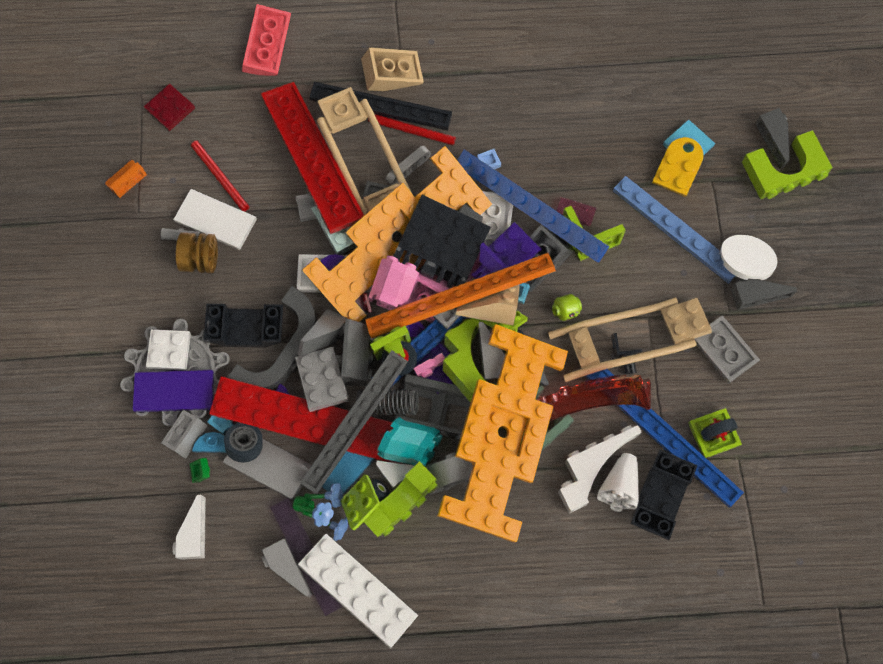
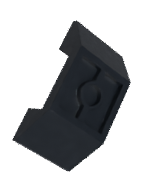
M206 304L203 341L225 347L266 348L281 343L283 305L264 304L263 309H228L226 304Z
M659 449L641 489L638 505L633 511L630 524L669 541L677 522L675 518L687 486L691 484L698 465Z

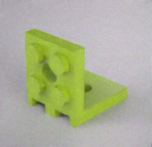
M572 206L564 208L563 216L583 228ZM623 224L596 234L594 237L608 245V249H611L621 244L626 230ZM569 244L570 248L575 250L580 261L589 258V256Z

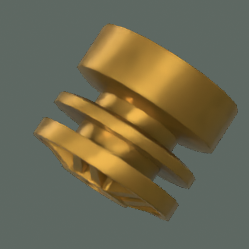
M180 233L176 245V264L180 272H194L197 266L199 273H204L205 271L206 273H214L218 259V246L215 234H208L207 236L206 234H200L197 240L195 233Z

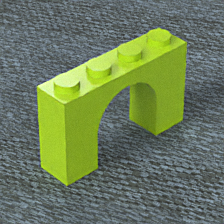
M813 130L796 136L791 144L801 165L800 172L788 175L777 171L771 165L763 148L745 155L742 164L760 200L766 197L771 199L780 192L784 191V193H787L799 185L804 187L813 180L817 179L820 181L828 177V173L833 167Z

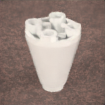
M623 453L618 458L597 495L599 501L610 505V508L617 512H621L623 509L635 510L639 501L637 458L629 453Z

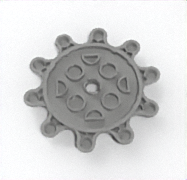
M184 319L176 320L172 331H188L187 321ZM150 326L145 330L144 335L148 342L146 348L143 350L128 349L124 354L125 360L134 365L135 372L132 376L126 377L121 381L120 387L123 391H134L135 373L172 371L148 369L146 367L151 330H158L154 326ZM203 330L199 335H191L187 370L181 371L213 370V394H216L220 380L216 378L215 373L218 368L229 363L230 357L225 352H211L209 349L210 343L203 341ZM189 410L197 418H203L207 413V410ZM162 411L163 424L173 426L181 411ZM136 412V414L139 415V416H145V415H147V414L149 413V412Z

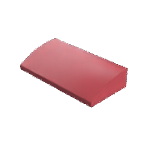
M259 4L256 5L242 72L265 76L278 75L291 13Z

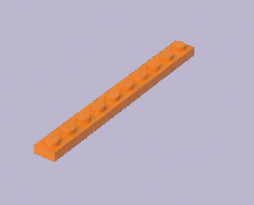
M549 253L371 317L365 320L369 335L372 339L388 333L398 326L403 327L555 272V266Z

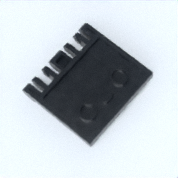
M422 194L393 257L397 258L399 262L404 250L407 251L402 264L409 262L411 254L418 256L414 263L416 271L421 260H426L420 274L430 279H433L438 266L442 269L436 280L438 283L443 280L444 273L448 270L452 272V276L447 282V287H452L458 275L459 279L455 285L456 287L466 283L480 252V245L485 242L491 227Z

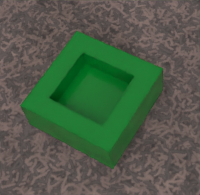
M200 458L190 463L192 483H199L210 478V467L207 458Z

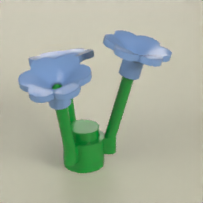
M340 483L332 484L331 492H325V494L305 493L304 496H297L295 498L293 509L313 518L314 524L318 527L322 525L330 526L329 528L334 530V541L341 540L348 528L346 517L341 519L339 523L330 522L334 515V511L331 509L332 506L334 508L341 506L343 491L341 490ZM325 498L326 500H331L332 505L329 502H320L314 508V501L312 499Z

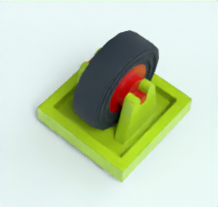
M398 326L392 329L390 334L385 337L379 336L370 344L377 361L382 358V362H384L391 350L408 361L399 376L410 373L417 363L416 351L409 344L411 339L406 326Z
M726 408L688 422L700 452L705 458L742 445L736 432L737 424L734 418H730Z

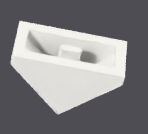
M377 461L376 463L377 468L394 490L404 480L405 475L414 467L413 465Z

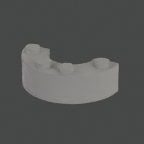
M456 453L446 455L445 460L427 464V469L437 479L436 484L438 485L430 495L449 490L455 485L469 481L473 468L472 463L455 457Z

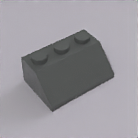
M345 319L341 376L345 386H367L368 381L372 379V369H369L370 362H373L374 353L370 350V344L373 343L375 337L371 339L367 324L351 319Z

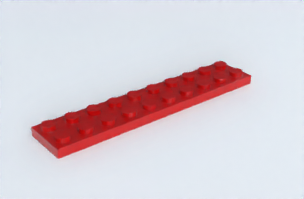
M292 82L261 93V98L329 233L332 234L353 226L364 214L295 83Z
M221 376L209 415L326 446L349 411L330 406L310 412L307 401L304 398ZM374 417L368 419L346 451L379 461L402 464L401 462L383 459L377 455L379 452L378 447L386 431L393 429L391 427L393 422Z

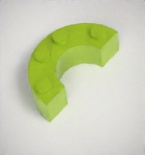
M419 461L405 475L400 485L380 502V505L364 523L377 537L381 535L386 537L394 530L393 526L400 520L405 522L412 515L411 510L415 506L419 508L427 500L425 496L438 486L436 484L437 479Z

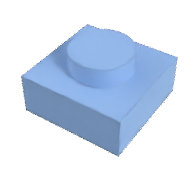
M495 149L477 155L478 159L493 169L501 167V162Z

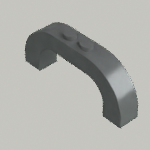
M291 286L281 301L284 308L297 315L299 325L297 331L274 364L268 370L259 373L250 372L236 364L227 378L275 390L279 384L282 385L289 378L291 373H295L298 370L295 357L299 356L300 341L317 322L311 302L301 291Z

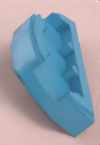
M216 432L205 433L194 443L192 451L226 453L225 436Z

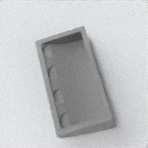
M264 439L262 451L256 459L241 463L232 460L227 455L223 461L227 466L293 501L303 486L300 482L312 466ZM247 441L240 442V444L248 443Z

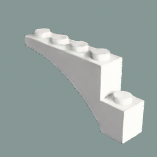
M629 425L620 430L621 433L616 436L610 434L603 438V442L599 444L593 442L585 447L586 450L580 453L577 450L568 455L569 458L565 463L575 482L573 483L570 480L563 483L558 493L569 514L589 503L587 499L600 468L615 451L641 434L638 425L633 428Z

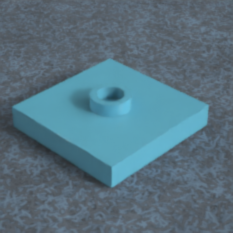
M690 120L684 123L663 143V146L668 149L669 145L678 138H691L700 144L703 156L715 145ZM685 144L683 149L685 152H692L693 146Z

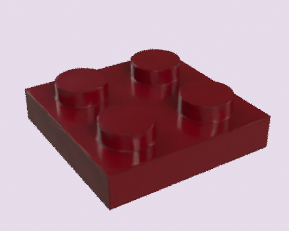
M170 83L143 106L169 132L195 109L194 104Z

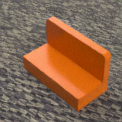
M131 160L108 179L105 184L121 198L147 174L138 162L135 163Z

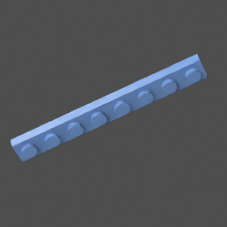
M625 176L614 187V193L729 284L735 277L724 267V262L719 254L720 250Z

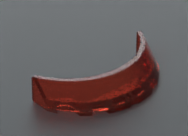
M641 375L601 377L582 381L575 386L568 385L562 387L555 393L550 395L544 394L536 400L553 406L550 421L575 412L611 405H636L650 410L651 382L649 378L642 379Z

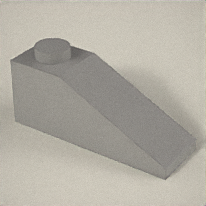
M282 539L262 550L264 555L261 557L266 568L270 567V569L309 598L313 596L286 539Z

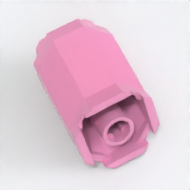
M387 255L386 259L382 258L368 297L369 301L372 302L374 299L377 301L376 305L387 310L407 305L419 274L416 271V266L407 262L402 264L398 262L397 258Z

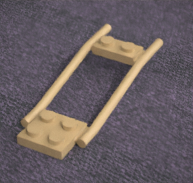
M350 87L318 100V105L324 118H318L317 123L364 215L401 183H404L410 190L367 99H363L359 103ZM368 118L398 183L361 199L331 133L339 132Z
M675 297L660 303L584 320L548 332L551 340L569 334L581 369L564 374V380L568 382L605 369L697 346L695 338L712 333V329L698 298L678 304V300ZM661 311L674 345L600 363L587 327Z

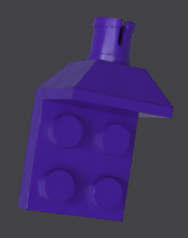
M514 222L488 247L484 242L480 245L479 261L482 265L471 275L474 279H478L532 259L541 249Z

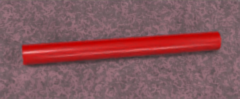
M375 114L379 125L452 146L455 144L456 137Z
M198 141L192 142V149L240 210L246 212L250 208L247 202Z

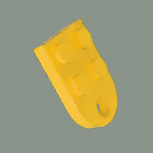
M687 137L674 140L669 145L652 183L686 197L703 161V150L700 144L694 139ZM691 144L693 151L685 152L683 146Z

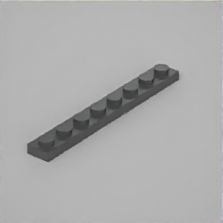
M391 350L300 484L315 494L319 492L408 363L407 360Z

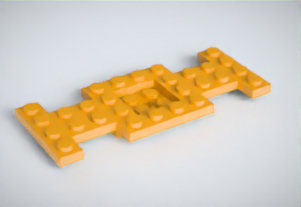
M446 146L442 147L430 158L441 174L421 192L414 196L405 184L401 183L345 232L356 245V248L335 267L328 271L316 257L302 269L305 275L341 316L360 322L367 316L355 300L373 285L382 258L386 259L387 255H394L399 242H395L392 239V234L398 231L403 236L422 194L456 211L466 203L480 215L492 205ZM405 250L401 256L402 259L399 261L400 263L403 262L407 251ZM411 254L408 263L414 265L418 256ZM421 260L417 271L425 264L426 260Z
M495 324L488 344L506 351L497 385L481 379L477 381L455 457L471 462L473 465L463 501L446 495L443 496L437 516L515 543L518 540L522 522L503 515L513 478L533 483L553 406L535 400L544 365L562 371L568 351ZM499 427H503L506 430L507 435L505 438L499 436Z

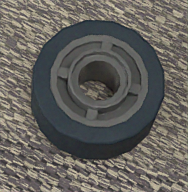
M237 423L227 430L224 437L225 451L228 457L237 462L244 463L256 459L263 448L262 433L255 426ZM241 441L248 442L246 444H240Z

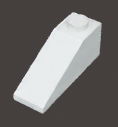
M202 495L196 496L176 536V542L173 543L175 558H205L206 498Z

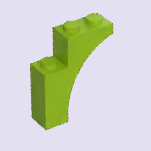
M468 318L458 327L449 329L445 334L444 345L451 354L443 360V371L470 403L477 381L479 379L485 381L475 367L471 355V344L478 333L480 322L475 318Z

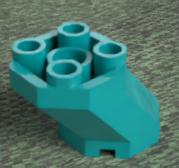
M398 417L391 424L393 429L386 431L378 447L379 452L377 455L383 459L413 466L420 461L425 466L434 457L435 452L433 449L435 445L438 446L443 435L434 427L408 422Z

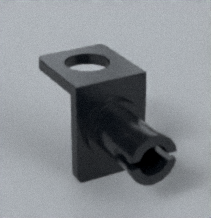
M617 333L611 335L614 357L620 356L622 358L643 352L642 349L620 352ZM635 362L624 365V374L637 373Z

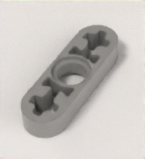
M425 146L419 147L399 164L404 178L430 157L431 152ZM393 170L386 176V181L390 185L398 183Z

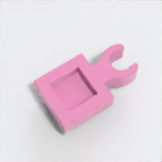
M441 353L433 359H429L413 368L414 374L422 378L431 376L433 374L432 371L443 364L444 355Z

